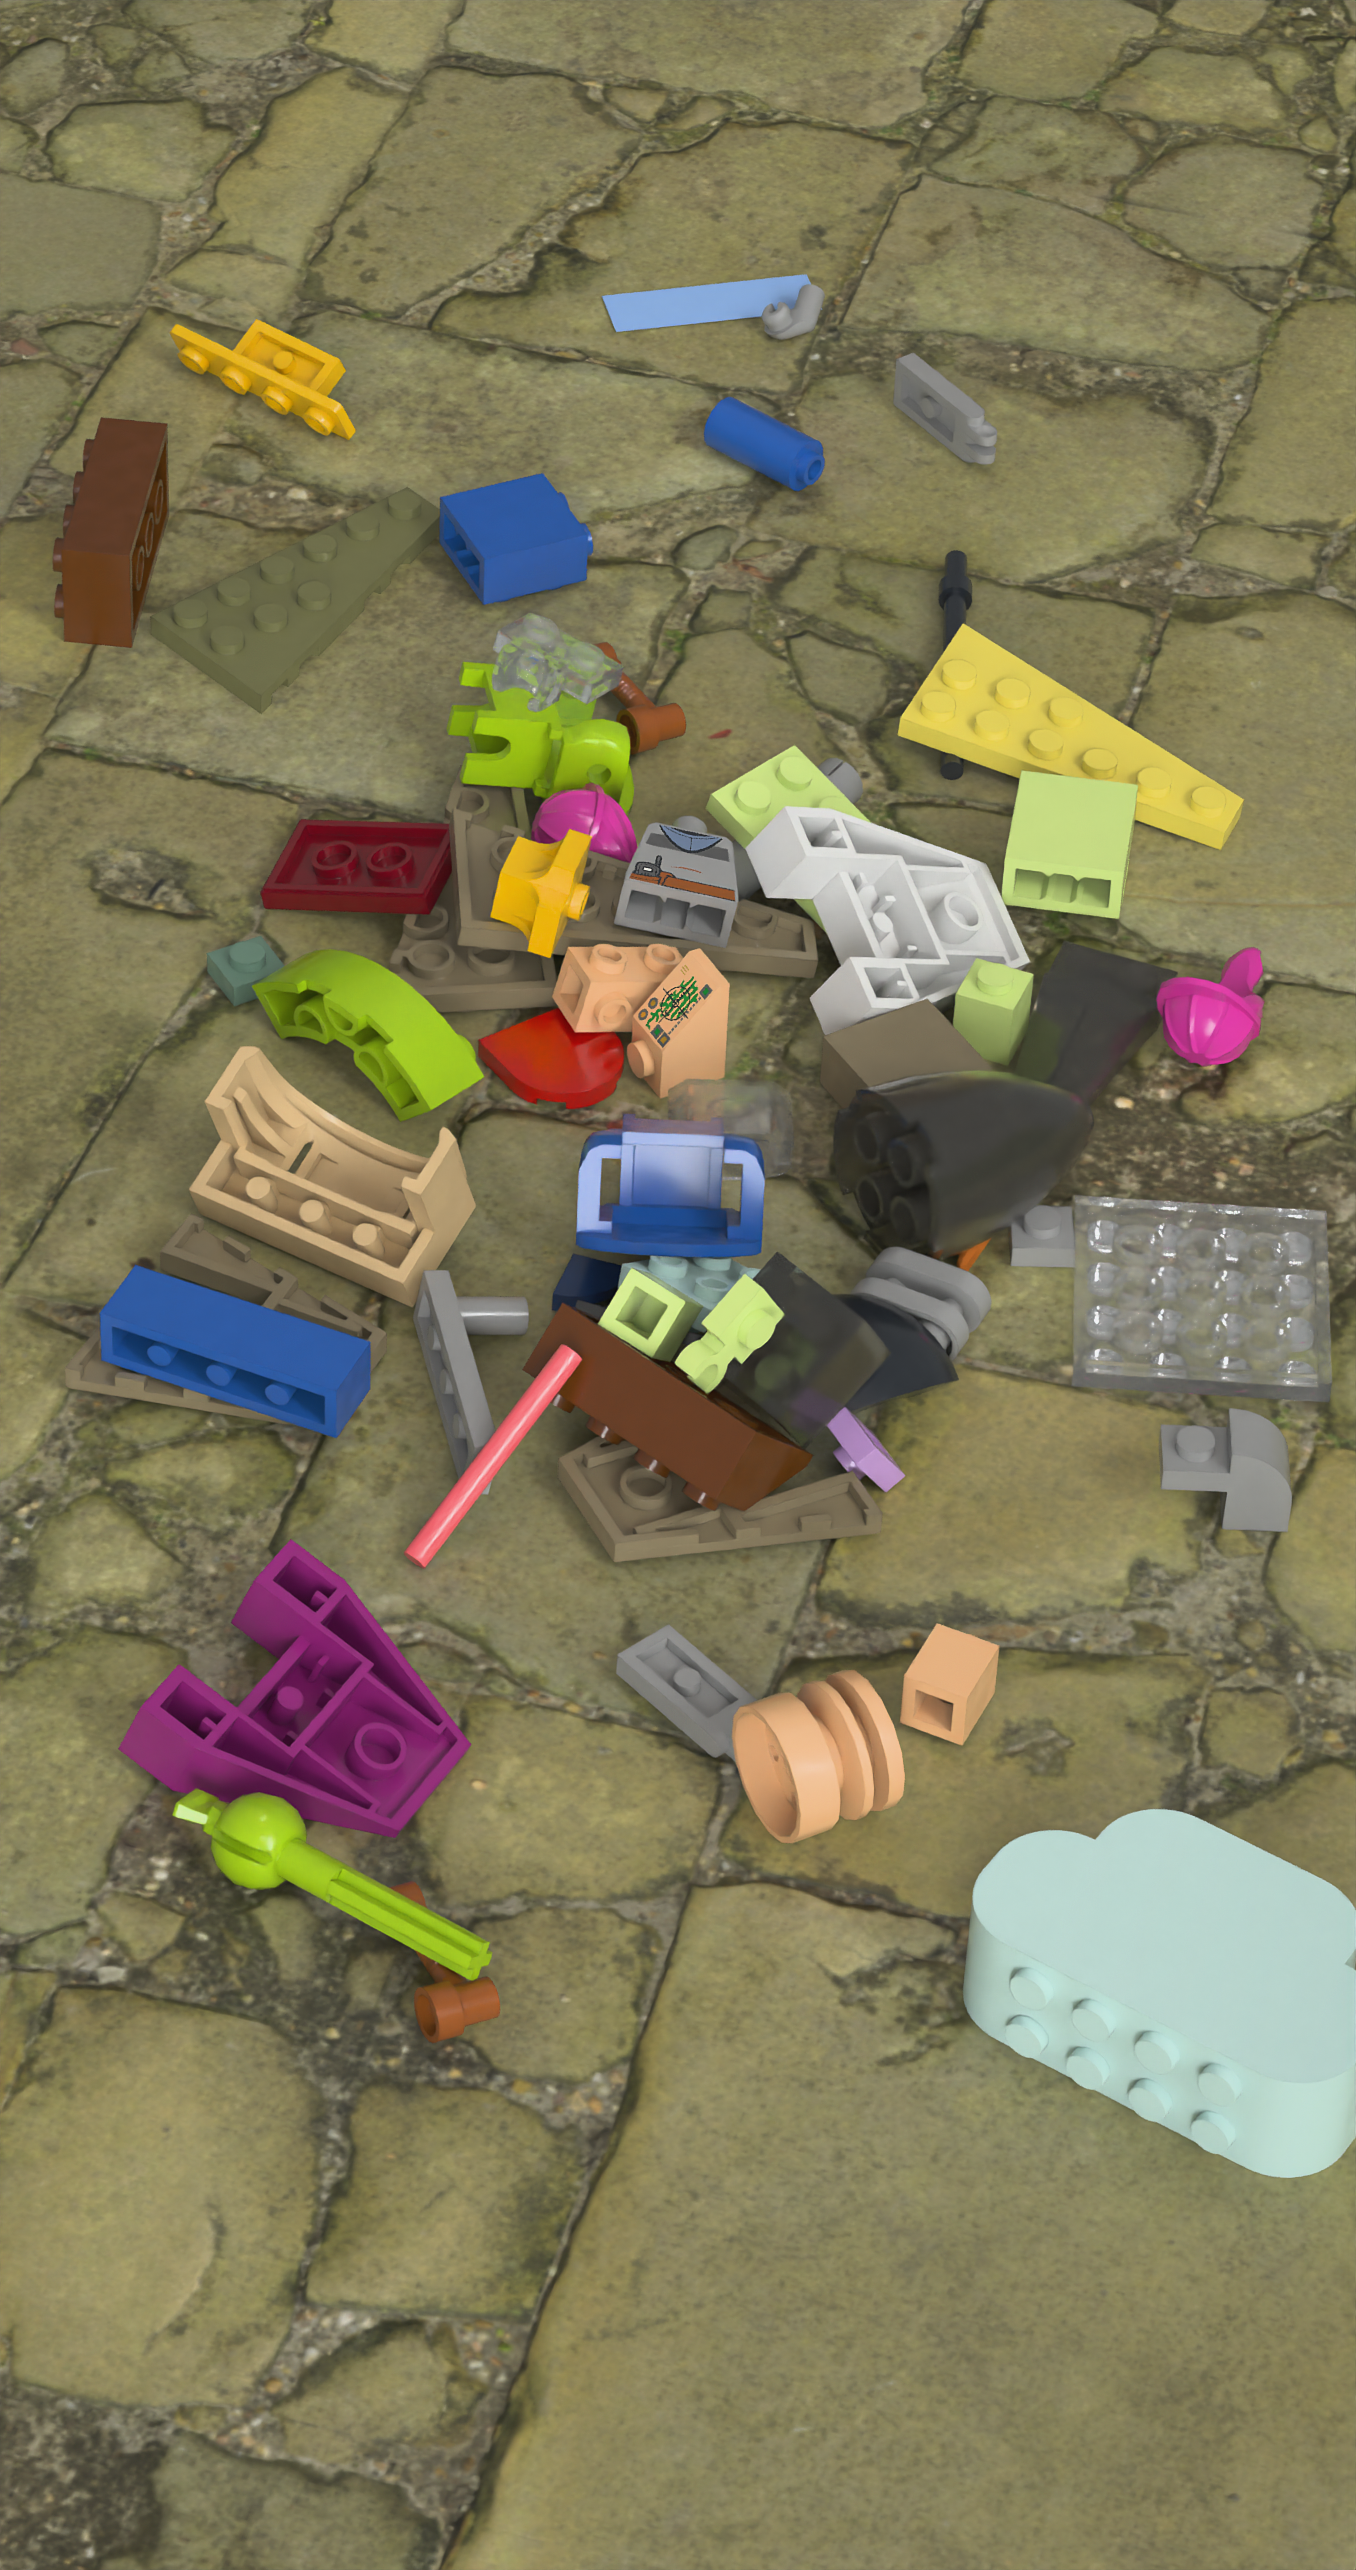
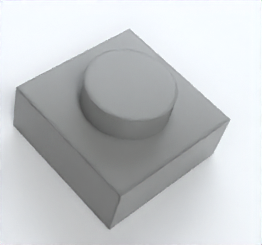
M1009 1205L1007 1227L1011 1266L1074 1267L1076 1248L1072 1206Z

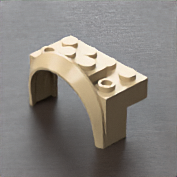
M240 1046L205 1100L221 1140L189 1188L199 1214L413 1308L417 1301L423 1271L436 1270L476 1207L467 1183V1174L456 1138L448 1128L442 1127L439 1133V1144L430 1158L415 1155L388 1145L346 1124L306 1098L278 1073L260 1048L256 1046ZM308 1143L312 1145L295 1174L288 1172L304 1145Z

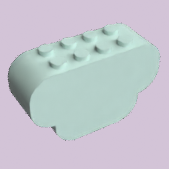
M1167 1809L1141 1810L1122 1816L1109 1824L1096 1840L1079 1833L1062 1830L1038 1831L1023 1835L1006 1844L979 1874L972 1895L963 1999L972 2020L989 2036L1010 2046L1018 2054L1027 2058H1033L1072 2078L1080 2086L1095 2090L1134 2110L1142 2118L1157 2122L1196 2142L1204 2150L1213 2154H1219L1251 2171L1263 2175L1293 2178L1317 2173L1336 2162L1356 2138V1970H1354L1356 1963V1910L1350 1900L1338 1888L1206 1821L1187 1813Z

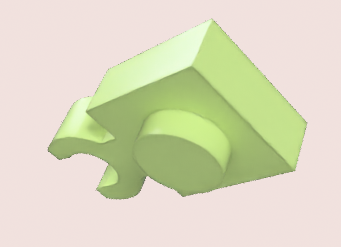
M744 1274L702 1321L701 1324L707 1330L706 1334L700 1340L689 1344L679 1354L675 1364L688 1374L687 1378L708 1394L721 1382L731 1360L734 1358L742 1364L755 1349L762 1347L770 1339L776 1324L785 1314L759 1284Z

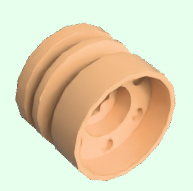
M842 1670L828 1675L825 1681L805 1683L798 1692L797 1697L792 1693H777L740 1706L733 1717L732 1741L734 1755L744 1790L756 1815L767 1831L781 1843H795L828 1831L839 1820V1815L845 1820H858L866 1817L869 1811H883L894 1807L903 1796L905 1782L904 1765L894 1725L880 1696L870 1682L855 1670Z

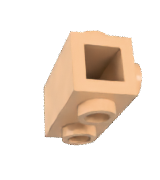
M597 944L594 947H568L552 998L574 1032H632L633 1015L673 971L683 957L676 947L663 944H651L648 947H616L610 944Z

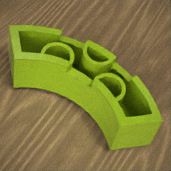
M334 949L312 951L300 956L252 985L281 1039L299 1036L317 1040L324 1044L336 1039L354 1051L355 1065L382 1093L400 1122L433 1110L485 1077L476 1063L475 1051L465 1037L456 1034L440 1013L407 982L380 964L361 955Z

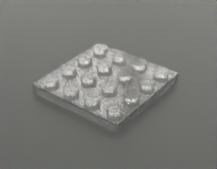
M1075 1195L1073 1217L1072 1386L1293 1401H1330L1332 1368L1327 1211Z

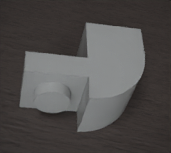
M1229 1408L1227 1427L1161 1424L1158 1443L1161 1489L1220 1492L1222 1529L1288 1532L1292 1504L1288 1445L1282 1432L1272 1422L1250 1411Z

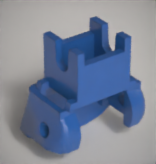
M623 1114L622 1129L593 1132L586 1139L581 1152L578 1176L577 1246L603 1252L669 1257H740L761 1253L765 1187L762 1151L754 1139L738 1136L737 1134L724 1133L723 1118L711 1117V1121L639 1119L635 1118L636 1114ZM723 1154L724 1163L742 1164L740 1211H736L733 1208H721ZM602 1158L621 1159L619 1203L600 1205Z

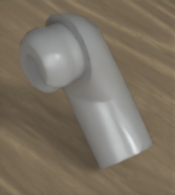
M812 284L802 286L793 309H789L787 304L783 302H778L777 310H775L772 303L767 305L762 312L765 332L770 337L778 340H785L812 332L816 327L824 302L825 294L823 290Z

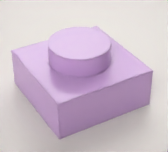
M846 1407L825 1423L841 1444L833 1451V1454L847 1472L853 1471L859 1480L867 1475L883 1491L887 1492L906 1476L875 1434Z

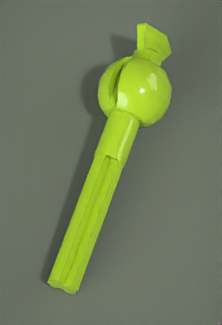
M196 1788L176 1802L172 1816L192 1824L199 1823L202 1826L203 1832L212 1836L210 1848L215 1863L221 1873L234 1884L250 1889L263 1890L275 1888L287 1880L472 1981L478 1978L481 1967L489 1965L493 1953L488 1950L489 1941L306 1843L307 1831L302 1817L297 1809L284 1798L256 1792L242 1795L228 1804L220 1801L218 1797Z

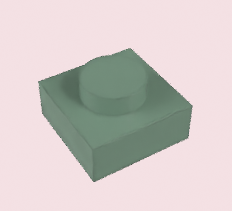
M262 936L207 953L208 974L234 1006L258 999L252 985L285 966Z

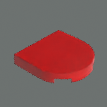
M559 1007L478 1040V1057L517 1096L536 1105L537 1098L551 1102L566 1103V1109H579L599 1103L614 1093L624 1069V1047L614 1031L574 1032Z

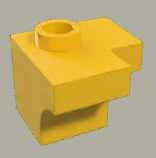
M569 829L562 840L551 844L538 843L519 836L517 837L500 871L490 917L509 923L521 930L528 940L527 951L551 958L569 918L577 921L580 920L590 893V886L581 882L592 836Z

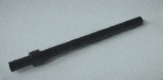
M958 550L951 551L946 555L945 576L939 583L938 600L940 607L944 610L943 652L963 623L966 625V610L972 604V582L967 577V556ZM941 751V775L948 780L959 779L964 772V759Z

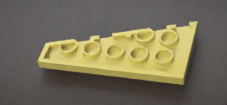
M964 623L900 717L898 736L954 754L962 759L1019 779L1021 770L1136 784L1138 785L1135 820L1219 850L1224 846L1241 816L1244 799Z

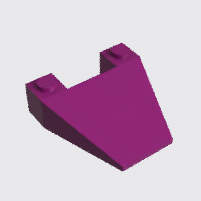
M290 1539L255 1578L231 1621L235 1627L279 1660L239 1706L235 1707L178 1664L140 1707L118 1749L172 1791L189 1794L197 1788L218 1797L220 1801L228 1803L242 1795L261 1792L284 1798L297 1809L303 1819L396 1838L467 1753L471 1743L348 1583Z

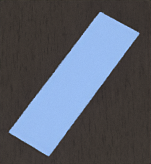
M807 274L605 295L602 296L615 331L622 332L762 317V312L767 305L772 303L775 310H777L778 302H783L787 304L789 309H793L802 286L811 283Z

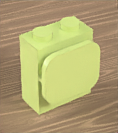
M1021 770L1004 862L1001 895L1004 904L1119 919L1128 873L1138 785Z

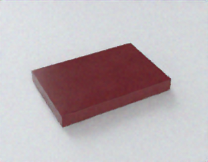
M301 819L260 891L264 908L430 915L452 873L449 824Z

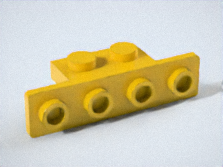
M258 319L254 321L233 351L179 324H175L169 332L179 349L178 358L190 370L198 374H204L205 371H208L218 376L227 387L236 393L245 395L249 391L261 397L267 406L279 414L287 415L290 411L302 417L312 429L322 435L328 436L333 432L350 440L356 432L344 407L339 402L327 397L346 372L339 358Z

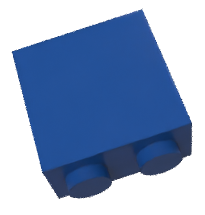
M543 473L440 497L439 543L483 605L505 602L511 598L544 590H554L564 585L587 580V557L593 553L591 533L587 525L579 523L570 511L564 494L562 492L557 493Z

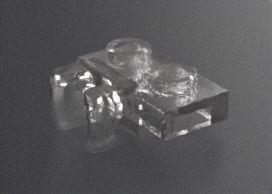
M530 612L498 630L493 650L499 653L492 674V688L500 692L510 688L525 689L534 696L529 699L527 708L533 712H540L559 701L561 691L570 694L585 704L592 702L619 686L624 666L607 657L599 647L581 642L557 628V625L552 620Z

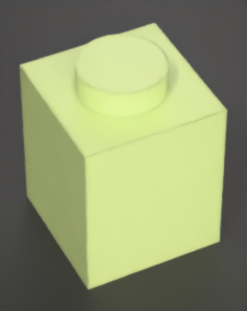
M976 958L956 992L953 1026L983 1059L1008 1066L1028 1031L1034 974L1010 968L1001 963H993Z
M631 1268L598 1322V1325L651 1358L670 1362L702 1310L703 1305L650 1272Z

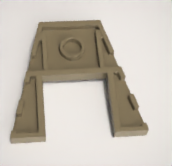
M191 1213L160 1251V1268L162 1271L242 1300L370 1341V1373L387 1352V1333L326 1295L319 1301L298 1288V1278L281 1267L272 1272L251 1259V1249L231 1236L226 1237L222 1241L204 1229V1219ZM98 1328L65 1367V1385L71 1389L298 1426L102 1361L100 1329Z
M765 1347L751 1353V1363L732 1373L726 1370L723 1379L715 1388V1390L756 1417L792 1407L793 1394L790 1382ZM598 1436L558 1458V1479L613 1562L869 1535L881 1532L883 1513L853 1471L765 1497L745 1512L720 1503L717 1510L713 1511L684 1494L681 1490L687 1481L671 1471L669 1476L664 1478L634 1460L633 1457L638 1448L624 1438L618 1446Z

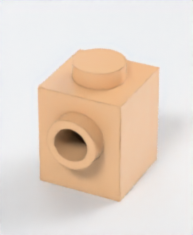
M937 1623L904 1675L900 1723L963 1745L995 1693L999 1645Z

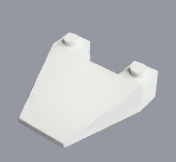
M785 806L745 848L766 898L813 900L841 966L810 997L825 1035L924 999H928L941 1014L955 1007L956 992L976 958L993 963H1001L1018 970L1024 969L1030 963L986 863L831 808Z

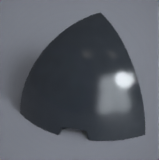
M855 1294L817 1296L796 1303L787 1318V1326L793 1334L798 1349L787 1355V1369L802 1428L825 1425L827 1421L844 1407L852 1414L891 1400L914 1397L959 1380L950 1358L935 1336L913 1316L885 1301Z

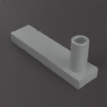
M424 1270L413 1321L458 1479H460L495 1432L468 1335H525L529 1322L528 1303L524 1296H456L449 1270ZM491 1482L488 1484V1486L485 1488L481 1495L489 1494Z

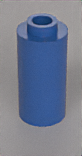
M726 397L721 400L711 411L704 429V441L707 446L794 491H800L808 485L814 484L823 472L825 466L823 446L818 440L734 397Z

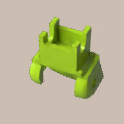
M581 651L562 653L552 659L539 658V660H531L530 667L462 662L459 675L460 685L485 688L489 703L484 705H452L446 728L447 733L452 736L468 737L472 753H465L460 773L461 784L533 789L534 796L541 797L543 803L551 795L560 791L582 789L585 784L594 783L602 787L604 794L611 796L622 807L628 817L633 805L634 783L629 766L630 737L627 727L606 719H592L601 682L607 683L609 669L607 662L591 653ZM571 680L581 681L574 689H563L564 685Z

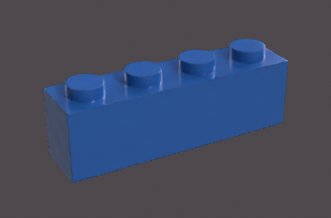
M138 1265L133 1267L100 1312L102 1361L334 1438L339 1436L370 1390V1341Z

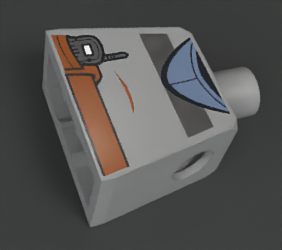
M694 816L679 817L673 822L672 826L658 822L648 824L625 873L614 924L726 948L738 904L733 842L727 837L708 834L705 823Z

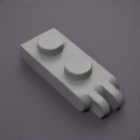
M915 353L896 359L893 404L961 460L968 463L977 462L983 465L993 463L996 455V448L993 445L997 442V429L984 419L985 410Z
M669 1624L617 1655L616 1674L712 1757L716 1758L726 1753L735 1761L732 1741L733 1717L740 1706L757 1701V1699Z

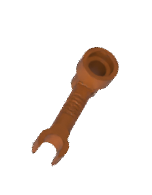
M602 642L584 647L587 653H591L607 662L609 669L607 683L601 682L600 686L607 687L626 707L618 712L616 722L627 727L630 737V754L653 750L658 746L659 742L681 737L685 734L686 719L681 707L677 703L656 707L623 672L622 664L617 659L616 652L611 644Z
M414 1881L389 1887L427 1908L422 1891ZM415 1950L435 1982L417 1988L414 1994L416 2018L423 2035L429 2042L436 2043L463 2034L466 2026L499 2016V1995L493 1981L489 1977L484 1976L474 1981H467L460 1974Z

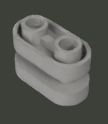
M901 1247L884 1249L867 1270L866 1278L859 1281L850 1293L885 1301L913 1316L935 1336L946 1351L951 1362L967 1343L969 1333L976 1330L991 1308L990 1293L978 1277L961 1268Z

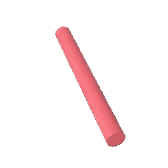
M563 1344L559 1346L404 1551V1555L414 1564L425 1569L580 1364L582 1358L575 1351Z

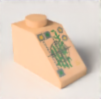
M700 948L689 951L633 1015L632 1043L627 1046L628 1061L633 1073L640 1079L644 1078L660 1099L725 1077L730 983Z

